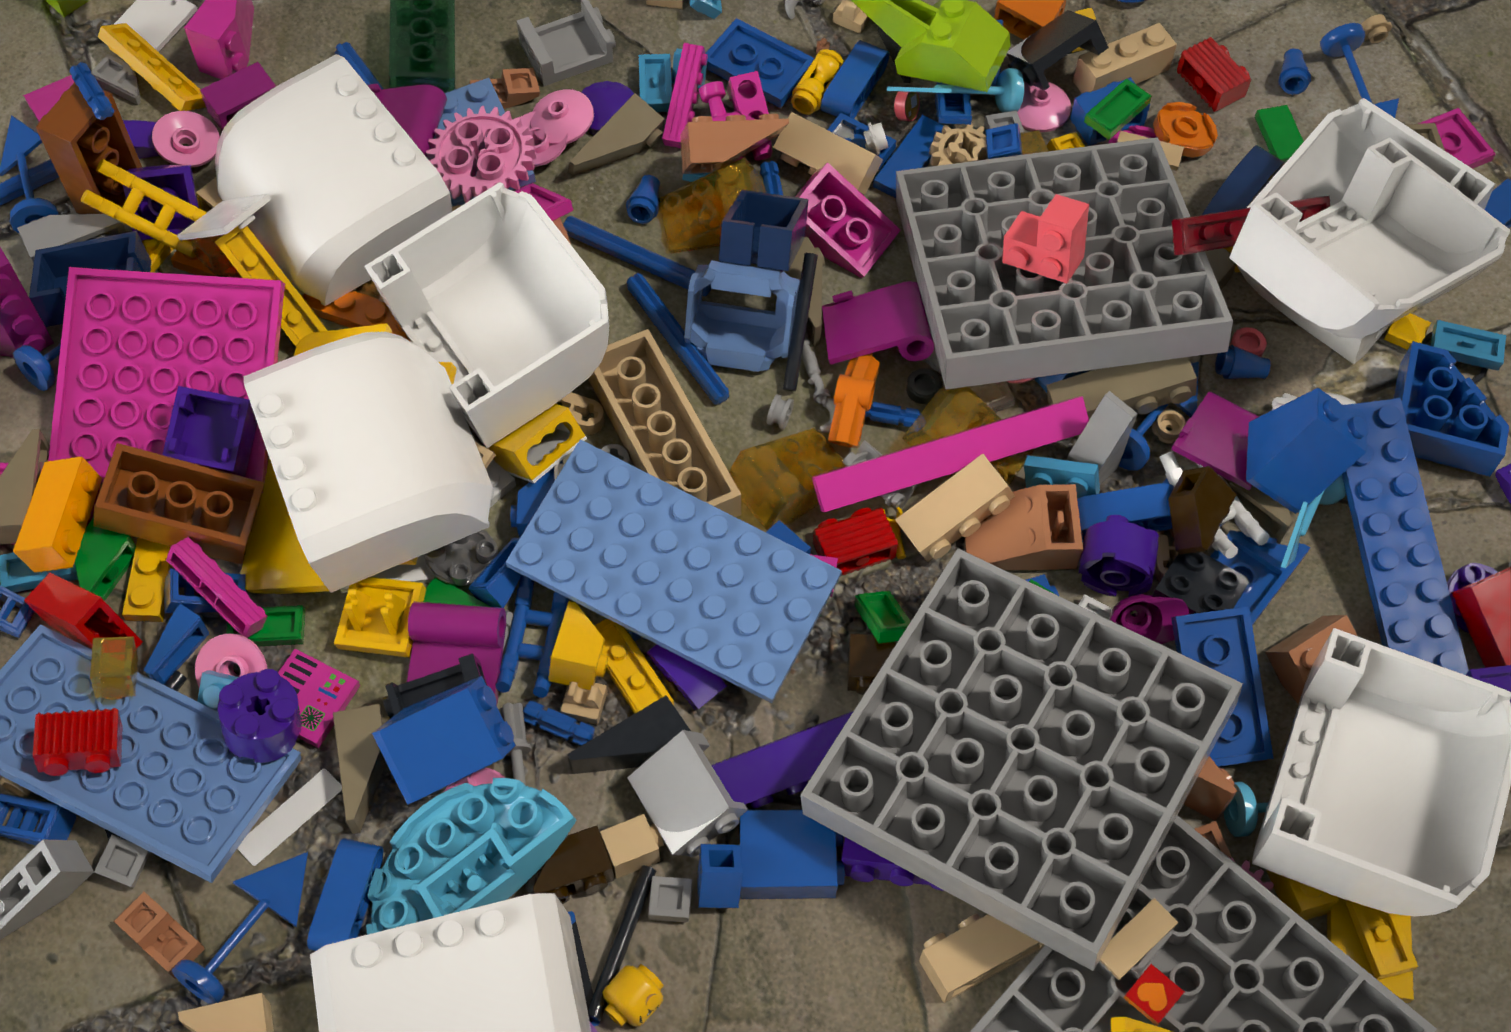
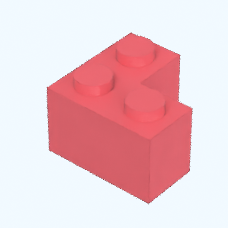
M1056 194L1041 217L1021 211L1004 235L1002 263L1068 283L1084 258L1089 204Z

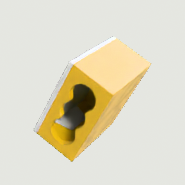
M554 404L487 449L495 453L496 456L493 460L510 475L535 483L570 454L580 439L585 441L587 437L569 408Z

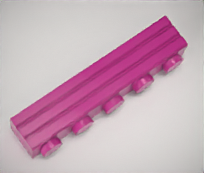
M689 43L683 44L662 137L663 143L666 146L681 148L680 134L687 123L692 122V118L695 117L693 107L694 104L698 103L699 99L697 89L698 85H702L703 73L701 71L702 67L706 66L708 54H705L703 46Z
M187 537L170 547L166 561L240 635L248 638L263 628L267 618L263 608L257 606L249 598L247 592L241 590L234 583L232 577L225 574L218 567L216 561L210 559L202 551L199 544L194 543Z

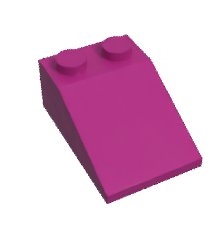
M205 0L184 27L200 72L223 79L247 67L254 16L252 0Z
M828 162L810 177L795 196L797 198L809 199L805 237L810 239L814 248L818 247L825 258L860 278L865 277L901 231Z

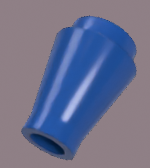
M1295 48L1285 52L1278 79L1280 87L1286 93L1292 95L1304 92L1311 82V74L1304 61L1303 53Z
M643 176L639 185L626 202L628 216L637 223H649L658 214L660 181L655 176Z
M1230 345L1228 352L1217 354L1215 371L1217 374L1223 375L1224 379H1266L1270 372L1271 362L1268 358L1260 357Z

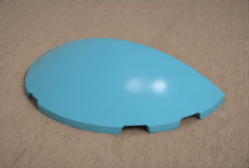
M493 778V783L477 786L463 783L437 795L413 813L390 840L392 850L384 866L380 869H375L368 892V898L372 902L371 923L366 924L367 935L507 900L553 855L577 821L566 806L546 790L542 789L540 791L526 786L523 782L516 779Z

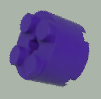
M1109 515L1106 521L1090 526L1084 535L1083 551L1079 564V574H1082L1081 581L1088 588L1109 596H1116L1117 590L1129 591L1128 597L1146 593L1151 589L1154 578L1159 534L1154 530L1129 523L1128 519L1121 515Z
M264 669L260 672L243 675L232 681L229 685L224 686L219 693L218 715L224 742L235 756L241 759L243 756L254 759V762L266 763L285 756L295 746V741L302 728L298 696L290 682L281 677L277 671Z

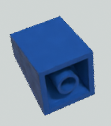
M1316 388L1249 422L1246 481L1296 514L1300 512L1303 502H1307L1309 505L1367 452V422L1343 406L1337 399L1332 398L1320 388Z
M482 676L403 708L372 733L407 805L503 759L516 746L513 741V731L510 725L503 720L496 706V696L493 690L486 685Z

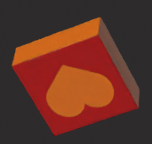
M1150 964L1123 998L1153 1024L1158 1026L1185 991L1154 965Z

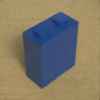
M747 810L740 816V846L743 869L741 899L836 898L838 885H844L845 881L844 865L842 861H837L836 847H843V835L803 814V810Z

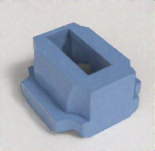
M711 260L709 265H698L695 273H692L689 282L685 342L689 344L691 342L697 346V350L710 365L756 372L769 370L775 358L780 356L782 358L788 357L800 280L790 277L784 271L781 273L780 270ZM711 284V289L771 297V294L774 293L777 296L776 310L774 312L702 301L703 288Z

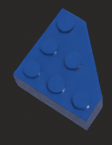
M1412 341L1399 366L1394 399L1401 398L1415 457L1490 477L1505 456L1509 425L1501 415L1496 417L1486 405L1485 401L1487 398L1470 377L1465 379L1454 365L1456 360L1448 350Z

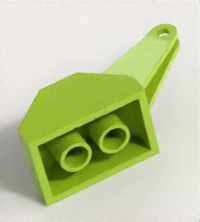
M851 0L901 47L895 59L896 71L899 75L988 92L1011 46L1009 31L977 2L968 0H940L931 6L921 0Z

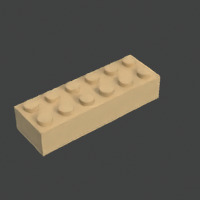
M649 329L609 344L602 362L588 380L634 466L734 517L740 516L741 493Z

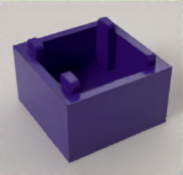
M178 386L162 455L245 477L257 427V420L250 400Z

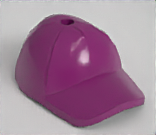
M1140 594L1119 601L1112 608L1109 620L1154 642L1164 644L1175 640L1171 617L1189 615L1187 604L1182 599L1152 597Z

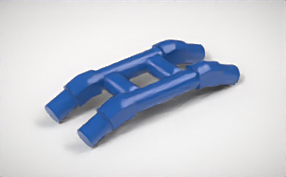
M522 575L517 589L515 610L500 673L496 682V689L503 693L510 691L517 673L519 658L539 660L540 665L533 694L544 698L547 696L552 684L551 681H548L551 655L569 599L554 592L552 612L530 610L534 592V580ZM526 624L548 627L544 646L522 643Z

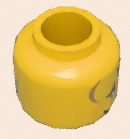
M640 964L637 968L626 965L603 990V997L608 1003L604 1011L620 1027L626 1022L632 1026L640 1027L662 1004L663 995L661 989L664 985L644 965Z

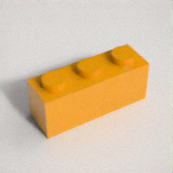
M82 456L44 462L13 550L34 573L73 568L102 481V477Z

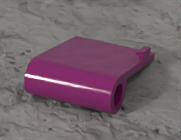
M378 84L367 85L427 157L426 150L431 148L428 141L435 138L434 130L435 128L438 129L447 103L446 94L441 89L432 85H415L381 89Z
M902 282L854 296L852 290L833 295V303L822 306L830 365L898 346L903 358L910 361H922L933 353L934 343L917 282Z
M1209 391L1191 419L1189 418L1181 430L1171 450L1203 467L1210 466L1218 475L1250 491L1253 485L1246 481L1249 422L1259 416Z
M414 601L408 616V633L413 640L407 682L460 664L458 658L473 653L480 660L487 685L493 690L498 703L499 691L496 689V682L500 673L506 632L505 609Z

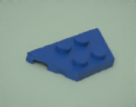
M1230 530L1227 536L1238 548L1237 554L1233 558L1228 559L1219 550H1214L1210 557L1248 578L1249 583L1234 608L1249 606L1253 626L1307 555L1310 547L1299 543L1295 561L1288 567L1283 568L1281 564L1288 547L1287 545L1277 544V539L1270 537L1267 543L1258 545L1243 532Z

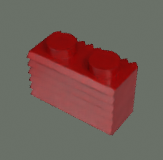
M1209 37L1207 40L1204 39L1203 42H1199L1197 45L1194 44L1193 47H1189L1187 50L1185 49L1181 53L1177 67V73L1181 74L1182 78H1185V82H1188L1189 86L1193 87V91H1196L1197 95H1200L1201 99H1204L1209 107H1212L1213 112L1245 97L1252 80L1248 70L1244 66H1239L1230 57L1228 49L1224 45H1219L1212 37Z
M868 507L861 508L855 511L850 518L840 521L835 518L827 519L821 522L813 531L812 543L819 556L838 558L837 569L842 571L841 575L852 573L855 570L859 571L862 568L880 564L889 559L893 560L896 557L898 541L882 507L871 510Z
M105 708L104 710L96 709L95 711L87 710L86 712L80 710L69 713L63 711L62 713L54 712L51 714L47 712L45 714H36L33 759L37 771L51 776H61L66 774L68 770L86 769L92 773H103L108 771L110 767H121L123 727L119 710L116 708L111 710Z

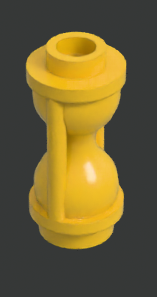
M822 49L817 53L815 59L792 91L791 103L798 112L810 115L820 109L826 89L844 63L842 56L838 52Z

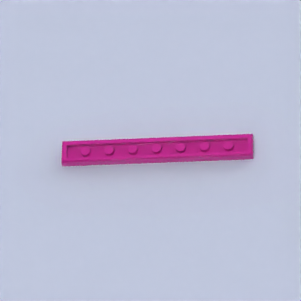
M1078 396L813 476L812 480L821 512H828L958 472L981 454H984L989 462L1079 435L1089 422L1083 396Z

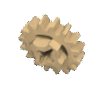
M972 122L971 125H966V127H962L961 124H954L953 129L944 125L942 132H936L929 150V154L932 155L930 165L940 166L988 159L986 136L983 134L984 127L980 126L977 130L973 129Z

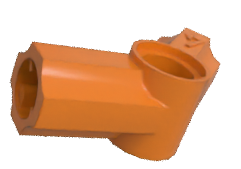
M873 353L850 359L845 374L839 375L834 395V405L836 406L828 437L830 443L849 448H858L866 411L869 412L871 408L875 381L880 367V362L874 358Z

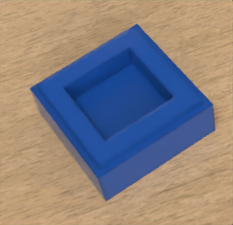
M1018 123L985 130L988 159L1022 155L1021 134Z

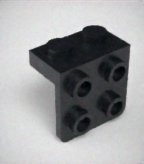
M1202 552L1182 555L1178 553L1156 587L1152 597L1182 599L1187 604L1189 614L1233 609L1246 589L1249 580L1241 573Z

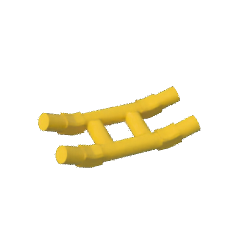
M104 159L99 162L96 171L130 188L131 191L123 207L88 189L83 193L81 202L191 258H195L199 254V246L188 240H179L177 235L168 231L167 228L176 212L193 221H197L207 212ZM144 196L163 205L155 223L135 214Z

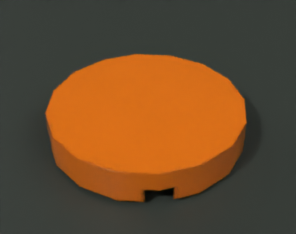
M1167 103L1157 113L1153 122L1154 133L1159 141L1183 146L1182 156L1193 158L1208 153L1218 136L1216 125L1211 117L1205 112L1201 115L1196 111L1197 107L1189 103Z

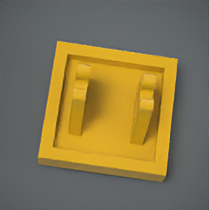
M368 577L349 585L334 645L341 650L409 658L413 640L408 633L409 611L414 601H424L426 587L423 583L374 577Z

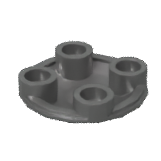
M482 530L424 554L427 568L435 578L447 584L462 586L472 584L498 555V547L489 533Z

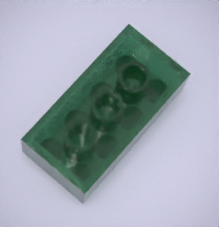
M390 0L389 88L432 85L441 89L444 93L455 90V0Z

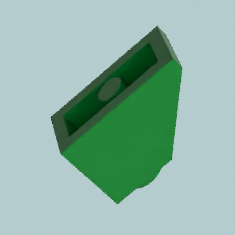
M93 518L85 529L80 549L75 559L79 586L100 596L105 601L132 564L136 545L129 535L93 526Z

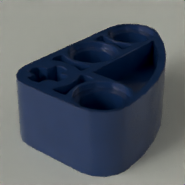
M1255 145L1231 172L1202 215L1247 208L1282 168L1285 162L1260 146Z

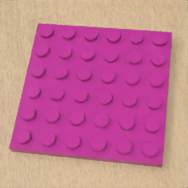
M69 267L48 461L82 456L102 477L101 484H103L117 443L160 455L163 454L178 386L249 399L244 386V376L276 364L278 361L285 283L280 280ZM257 423L245 477L265 483L269 455Z

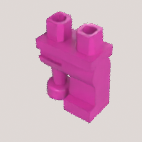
M758 71L729 78L727 93L730 101L733 103L734 112L727 113L721 100L726 95L723 82H710L698 89L702 102L709 103L713 121H726V117L730 115H745L746 120H759V115L769 114ZM771 140L752 151L755 160L760 161L771 157ZM743 157L726 166V168L739 166L743 163Z

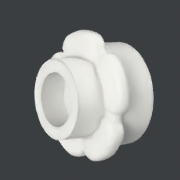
M871 122L868 123L869 130L863 132L869 151L876 149L877 154H880L881 150L889 148L881 122L871 125Z

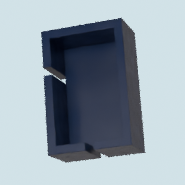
M741 190L736 201H734L722 220L719 261L746 266L757 264V267L780 270L781 273L789 271L805 238L809 199Z
M137 231L35 250L29 298L46 327L63 324L69 267L151 272V259Z

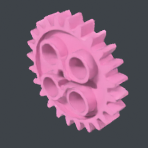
M484 106L480 107L478 114H474L470 108H467V116L462 117L456 112L454 113L455 122L443 120L445 130L435 128L436 139H429L428 141L431 148L426 150L427 158L440 173L453 199L463 194L464 201L467 203L471 200L472 196L480 195L499 182L503 183L505 188L512 187L519 190L518 179L528 181L527 171L534 170L533 160L536 159L533 136L530 135L527 125L522 126L520 117L512 120L510 111H506L502 116H499L498 107H494L490 114L486 113Z

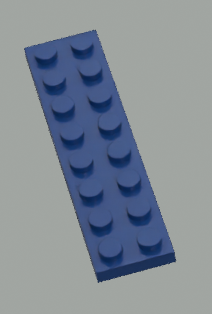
M1401 398L1343 405L1356 415L1362 417L1367 422L1368 427L1367 452L1342 474V479L1381 643L1388 648L1466 675L1469 670Z

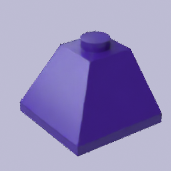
M160 165L127 170V172L198 207L191 165ZM123 185L127 199L131 189ZM144 196L135 214L155 223L163 205ZM176 212L167 230L178 235L195 221ZM132 228V232L137 231L141 240L154 239Z

